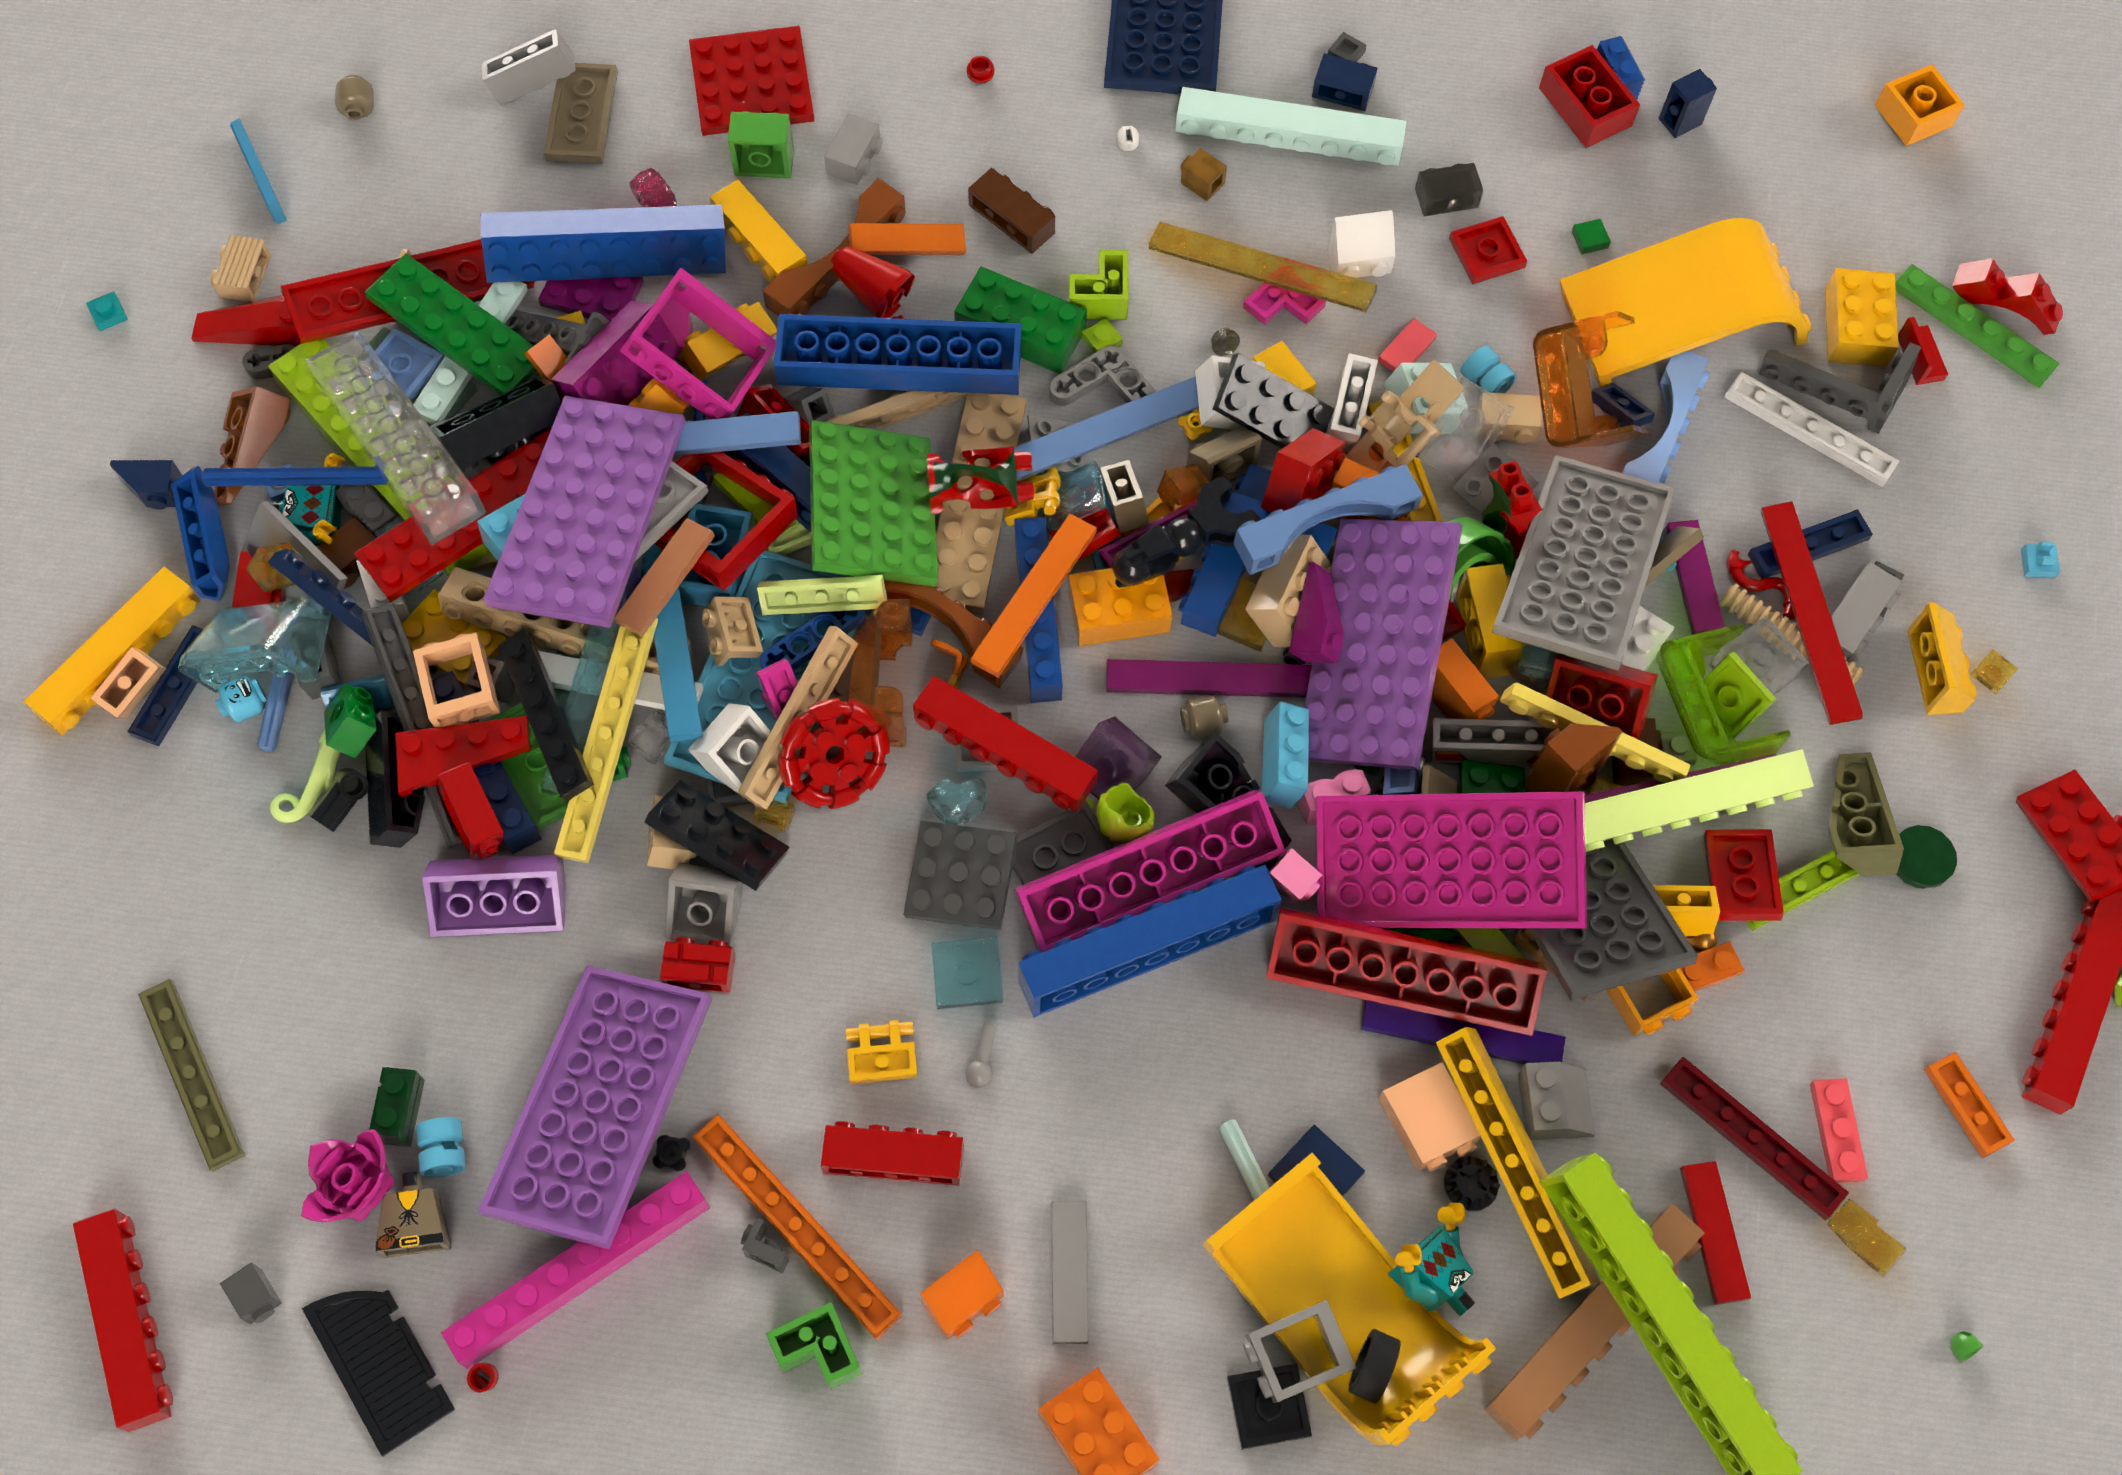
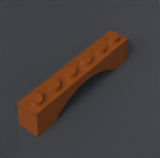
M877 178L859 196V208L854 223H900L906 214L904 195ZM849 234L838 247L818 261L797 269L782 271L762 290L765 307L778 317L779 314L807 315L810 308L818 300L823 299L837 281H841L832 271L833 264L831 259L839 248L844 249L850 246Z
M884 580L888 603L907 605L922 610L938 619L962 643L971 661V657L993 626L990 621L985 618L976 617L969 612L963 603L956 600L952 601L943 595L937 586ZM1021 646L1018 648L999 678L972 664L973 671L1000 688L1020 662L1024 648Z

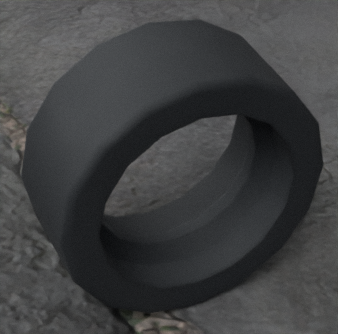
M1372 1329L1356 1360V1369L1352 1372L1348 1391L1376 1404L1381 1399L1391 1379L1399 1356L1401 1341L1381 1331Z

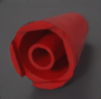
M850 246L844 249L839 248L831 259L833 264L832 271L874 318H891L901 306L898 304L903 295L905 297L908 296L915 281V275L909 270Z

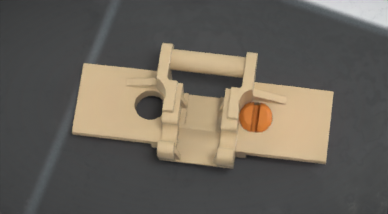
M1434 359L1400 397L1394 392L1387 390L1381 397L1384 402L1370 417L1363 416L1358 424L1369 431L1345 458L1379 473L1390 466L1396 468L1404 464L1408 465L1434 436L1438 437L1442 433L1435 425L1436 420L1466 388ZM1418 397H1424L1429 404L1428 411L1423 415H1418L1413 410V402ZM1419 422L1425 427L1424 430L1399 456L1394 451V448Z

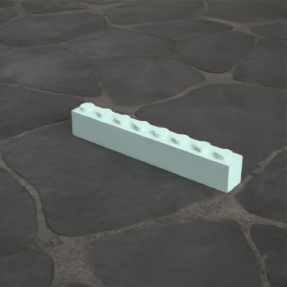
M1182 87L1175 132L1207 136L1214 139L1233 140L1241 143L1259 144L1272 148H1285L1298 152L1350 158L1356 161L1363 160L1383 165L1399 166L1407 121Z

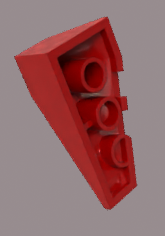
M283 295L197 313L191 337L193 342L269 346L291 344L295 347L300 344Z

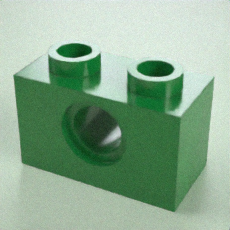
M346 683L340 688L324 711L327 746L356 759L376 731L373 696L361 687L354 688Z

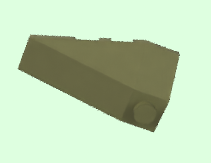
M1872 753L1839 754L1829 825V836L1835 855L1863 876L1897 874L1904 847Z

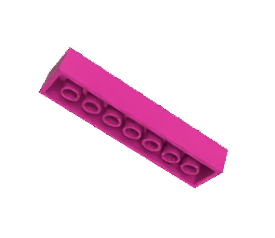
M1252 790L1013 890L1037 950H1040L1042 953L1052 949L1054 944L1063 939L1072 938L1073 941L1085 936L1084 933L1093 927L1103 926V928L1115 924V921L1124 915H1138L1145 912L1146 908L1154 903H1167L1176 899L1179 894L1187 890L1193 889L1196 891L1207 886L1208 883L1215 879L1227 878L1248 866H1256L1285 854L1286 851L1263 792Z

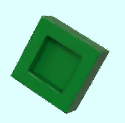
M1601 219L1575 224L1571 232L1581 255L1609 248L1611 240Z

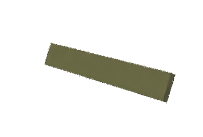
M168 979L139 993V998L209 1170L214 1172L244 1157L245 1153L174 982Z

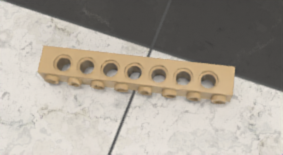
M458 567L453 569L438 594L442 614L451 619L470 622L483 629L489 628L505 633L509 637L525 629L531 633L535 644L540 647H549L562 651L572 657L578 656L593 662L609 665L620 628L615 619L612 622L611 628L487 607L483 599L492 578ZM653 637L644 672L660 675ZM688 640V646H689V652H690V659H691V641Z

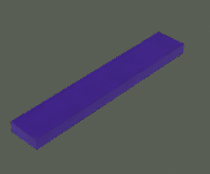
M1369 1000L1365 1001L1361 1030L1437 1046V1041L1464 1027L1475 1028L1489 1057L1520 1064L1563 1061L1565 1036L1536 1030L1533 1031V1036Z

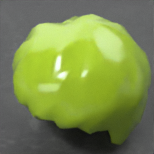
M1120 783L1118 786L1111 787L1106 793L1101 794L1096 808L1097 822L1102 835L1108 837L1111 841L1124 844L1148 834L1154 827L1155 814L1152 807L1144 797H1139L1128 783Z

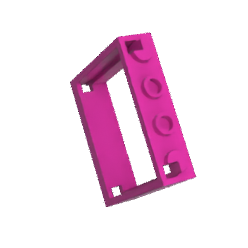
M680 268L622 346L620 352L651 374L657 381L663 383L679 395L681 399L703 413L708 419L729 418L774 352L776 340L688 272ZM678 281L681 282V283H682L683 285H685L686 287H685V288L681 287V286L678 284ZM670 297L754 360L727 401L642 337ZM759 344H762L767 349H762Z

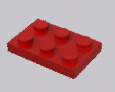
M1772 829L1705 830L1704 842L1710 886L1716 887L1720 908L1718 921H1782L1784 912Z

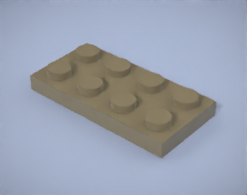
M575 63V72L566 78L557 79L544 156L546 161L603 164L618 74L616 65Z

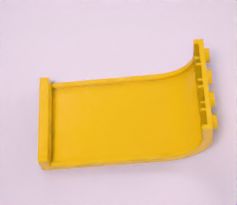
M1732 218L1714 222L1560 279L1561 294L1599 387L1611 384V378L1761 324L1785 322L1787 328L1793 326L1795 329V346L1807 344L1808 331L1812 330L1810 320L1807 314H1803L1800 309L1799 296L1796 290L1791 289L1787 269L1785 266L1781 267L1778 260L1779 253L1774 242H1770L1763 225L1749 218Z
M1312 1152L1202 1245L1266 1325L1327 1300L1354 1364L1372 1329L1381 1331L1401 1341L1399 1356L1391 1379L1381 1399L1376 1404L1348 1391L1353 1370L1316 1386L1333 1408L1365 1439L1377 1446L1392 1443L1395 1447L1411 1434L1408 1427L1417 1419L1424 1422L1438 1410L1435 1403L1444 1395L1449 1399L1465 1386L1462 1381L1465 1376L1471 1371L1477 1375L1492 1362L1488 1356L1496 1348L1487 1337L1479 1340L1466 1337L1447 1322L1437 1310L1433 1312L1428 1311L1420 1303L1406 1297L1404 1289L1388 1275L1397 1265L1395 1260L1319 1169L1318 1166L1321 1162ZM1314 1316L1273 1333L1309 1378L1335 1367Z

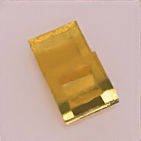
M1849 1198L1828 1222V1226L1858 1257L1884 1277L1905 1253L1906 1247L1878 1227L1879 1220Z

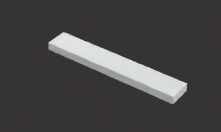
M1742 371L1724 396V398L1882 488L1899 463V460Z
M538 651L554 688L600 696L609 665ZM643 672L634 704L665 710L660 675ZM694 682L697 702L699 703L703 686L702 683Z

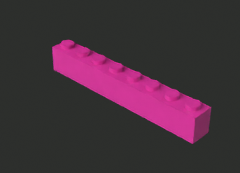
M686 1171L625 1211L610 1249L583 1242L576 1243L442 1331L441 1334L457 1362L466 1369H469L710 1209V1207Z

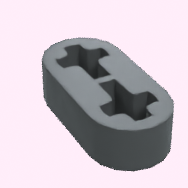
M283 344L249 350L243 356V366L248 375L254 379L272 378L273 375L268 365L291 351L295 346ZM262 360V362L259 363V367H254L256 366L257 361Z

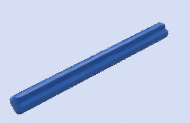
M386 466L205 468L202 473L203 484L207 487L387 485L390 474Z

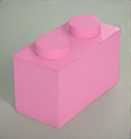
M1293 848L1283 854L1268 871L1278 892L1291 903L1299 900L1302 902L1306 899L1309 900L1321 886L1317 880L1322 874Z

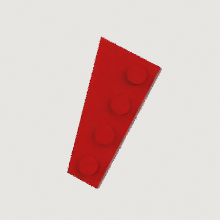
M527 715L395 733L398 793L402 798L413 794L412 791L426 785L428 788L438 784L439 774L467 762H470L472 768H476L486 763L492 765L530 751V726Z

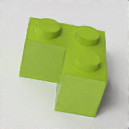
M1099 250L1098 274H1069V302L1087 309V319L1127 320L1129 301L1128 250Z

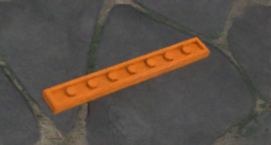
M719 1114L692 1136L694 1141L876 1341L902 1317V1313Z

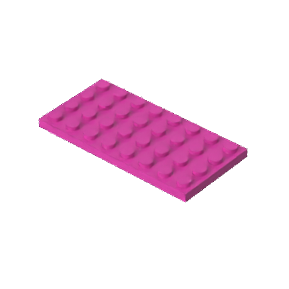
M1585 792L1316 796L1317 871L1322 874L1317 880L1321 885L1317 890L1318 915L1377 928H1587Z

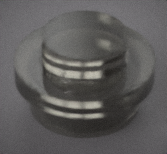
M1229 328L1219 329L1211 338L1212 350L1217 356L1232 354L1239 346V335L1236 331Z

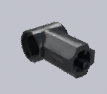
M352 768L339 770L334 776L333 784L309 816L334 832L357 800L362 799L369 790L367 778ZM351 776H356L358 779L357 788L354 791L345 792V780Z

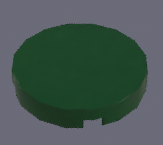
M1915 825L1904 829L1899 834L1904 851L1896 875L1904 883L1920 889H1925L1926 887L1935 888L1941 886L1953 875L1957 866V852L1951 840L1941 831L1930 826Z

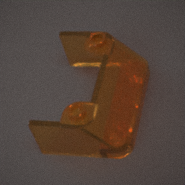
M1616 310L1546 328L1536 334L1533 341V350L1546 439L1552 446L1558 448L1605 446L1651 436L1650 429L1636 425L1620 427L1614 417L1609 415L1595 417L1587 359L1598 357L1605 351L1608 343L1606 330L1634 324V317Z

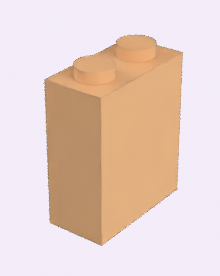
M1443 1062L1382 1091L1378 1100L1417 1171L1426 1167L1429 1171L1436 1170L1448 1162L1446 1160L1447 1157L1455 1153L1462 1157L1477 1148L1476 1143L1481 1138L1480 1133Z

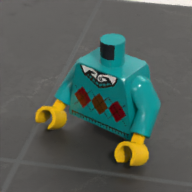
M330 453L325 458L324 467H342L340 465L345 462V458L335 453ZM341 485L286 486L284 501H270L315 546L323 542L331 544L333 539L330 536L340 528L343 506L336 495V491L342 487Z
M1449 1203L1447 1207L1440 1208L1437 1213L1439 1221L1445 1223V1226L1437 1227L1418 1245H1402V1252H1399L1395 1257L1397 1265L1388 1275L1404 1289L1407 1298L1420 1303L1428 1311L1433 1312L1444 1302H1447L1461 1316L1475 1304V1301L1461 1287L1473 1275V1270L1463 1256L1460 1247L1459 1227L1455 1225L1463 1222L1465 1208L1461 1203Z

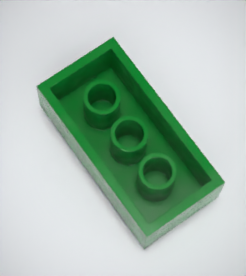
M980 266L954 310L955 321L1020 323L1021 358L1061 374L1082 338V331L1086 330L1087 309Z

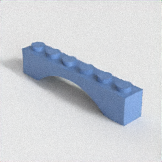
M1406 464L1396 468L1390 466L1371 478L1361 477L1348 487L1342 489L1333 488L1317 499L1302 500L1291 509L1286 511L1276 510L1269 514L1267 518L1257 522L1253 520L1248 521L1237 529L1233 544L1248 573L1252 575L1277 565L1284 552L1298 536L1323 521L1351 515L1375 516L1392 520L1417 510L1423 493Z

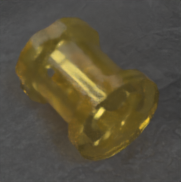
M773 801L767 810L756 806L753 820L759 824L765 822L778 826L780 831L786 832L791 824L795 806L790 803L783 805Z

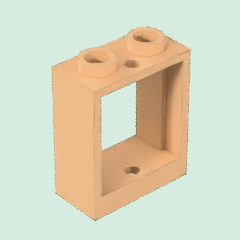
M477 633L459 634L452 640L441 643H428L420 649L413 650L428 718L434 728L465 724L500 713L485 648ZM473 654L482 691L437 704L428 666Z

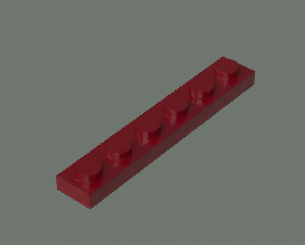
M1682 1057L1660 1082V1085L1824 1220L1831 1217L1849 1194L1845 1188L1685 1057Z

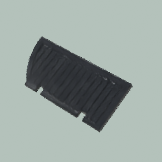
M389 1290L384 1292L349 1291L324 1297L305 1306L302 1310L381 1456L384 1457L455 1410L442 1384L430 1389L427 1381L434 1378L436 1374L405 1318L401 1317L393 1322L389 1315L399 1308Z

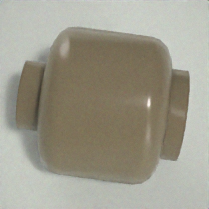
M349 75L341 79L335 89V105L337 110L352 120L367 117L372 113L374 107L372 85L357 75Z
M1214 695L1188 699L1185 707L1180 708L1183 730L1185 733L1189 732L1194 739L1209 737L1214 732L1218 735L1221 734L1223 723H1228L1229 721L1226 704H1220Z

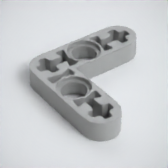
M1107 346L1051 380L1049 394L1052 402L1060 406H1066L1107 381L1126 403L1152 394L1156 390L1122 350L1115 346ZM1106 358H1108L1111 361L1116 359V364H1113L1112 362H1107L1105 364ZM1083 371H1090L1095 375V378L1090 381H1084L1079 378V374ZM1124 377H1132L1137 383L1132 387H1125L1120 383V380ZM1059 387L1063 390L1068 388L1067 394L1063 391L1057 393Z

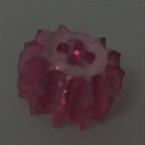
M648 168L645 171L643 170L630 181L632 193L641 207L677 206V200L670 189L671 187L655 169Z

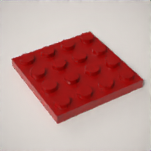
M799 25L689 39L702 136L729 133L731 112L748 111L752 113L789 114L790 125L815 121Z

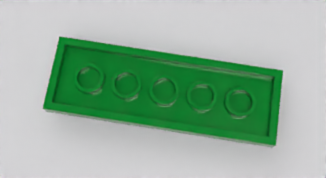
M407 253L365 291L368 300L499 395L525 383L537 371L524 355L526 351L534 346Z

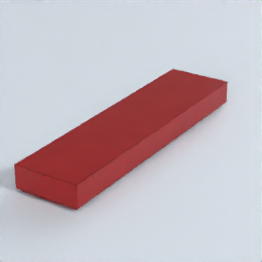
M1716 1161L1682 1166L1680 1171L1693 1222L1705 1232L1698 1242L1702 1245L1700 1250L1714 1305L1751 1299Z

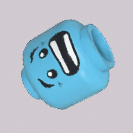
M244 675L220 686V698L215 700L223 717L230 715L235 722L239 723L263 712L267 697L257 679L251 680L248 676Z

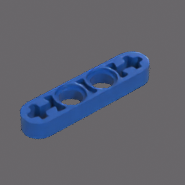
M856 610V616L851 614L845 615V611L821 612L765 650L760 658L761 670L769 666V660L778 662L785 658L789 661L792 671L812 659L824 635L817 632L819 625L828 623L848 634L863 623L865 610ZM840 619H842V626L839 624ZM802 640L808 643L809 648L803 653H798L792 650V644ZM783 650H786V653H787V656H785V657H784V651H783Z

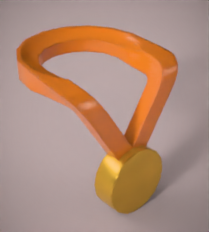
M932 639L931 647L957 658L954 672L948 684L958 689L961 683V674L969 663L968 658L955 647Z

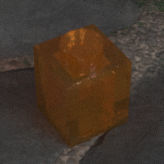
M1196 464L1165 470L1157 493L1169 510L1173 512L1196 500L1201 488L1209 482Z

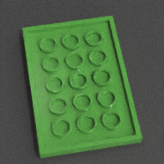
M811 420L809 426L812 570L850 576L883 575L884 580L936 587L939 579L935 514H931L927 465V453H931L930 438Z

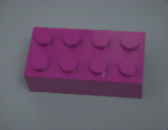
M631 300L551 379L563 399L564 396L628 406L642 393V389L654 377L621 353L620 349L653 304ZM658 314L642 337L674 360L682 350Z

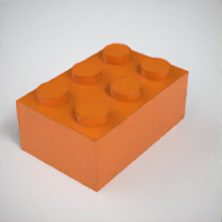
M1098 1367L1038 1408V1415L1078 1475H1144L1157 1466L1160 1461Z

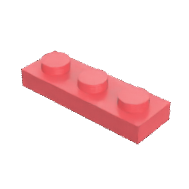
M1847 1078L1814 1080L1810 1083L1828 1175L1837 1183L1865 1181L1868 1179Z

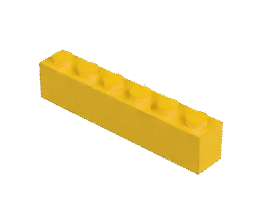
M164 566L23 702L40 719L63 736L69 729L74 728L79 723L80 718L92 706L97 705L90 698L131 647L140 649L148 655L150 650L162 638L167 637L185 616L190 615L194 611L196 605L201 600L187 583Z

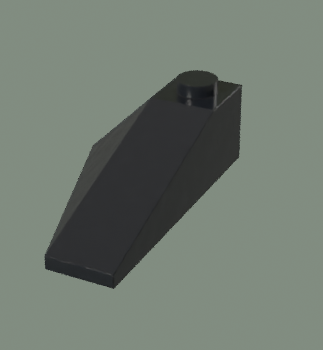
M1216 732L1212 733L1179 766L1164 785L1196 813L1252 790L1259 791L1260 789L1256 780H1252L1243 765L1245 762L1239 752ZM1269 807L1283 846L1286 849L1292 840L1273 808ZM1277 856L1265 862H1267L1270 865H1274V863L1280 856Z

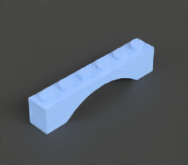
M1689 351L1670 357L1658 385L1666 409V424L1663 436L1651 450L1641 457L1626 463L1622 474L1657 484L1659 481L1665 483L1671 466L1666 464L1668 458L1674 459L1681 445V442L1676 441L1678 434L1684 436L1691 420L1686 417L1688 411L1694 412L1700 395L1695 394L1697 388L1703 389L1710 372L1705 371L1709 359Z

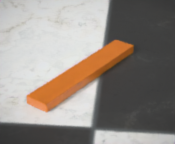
M1072 514L1068 515L971 657L972 664L999 678L1095 536L1097 527Z

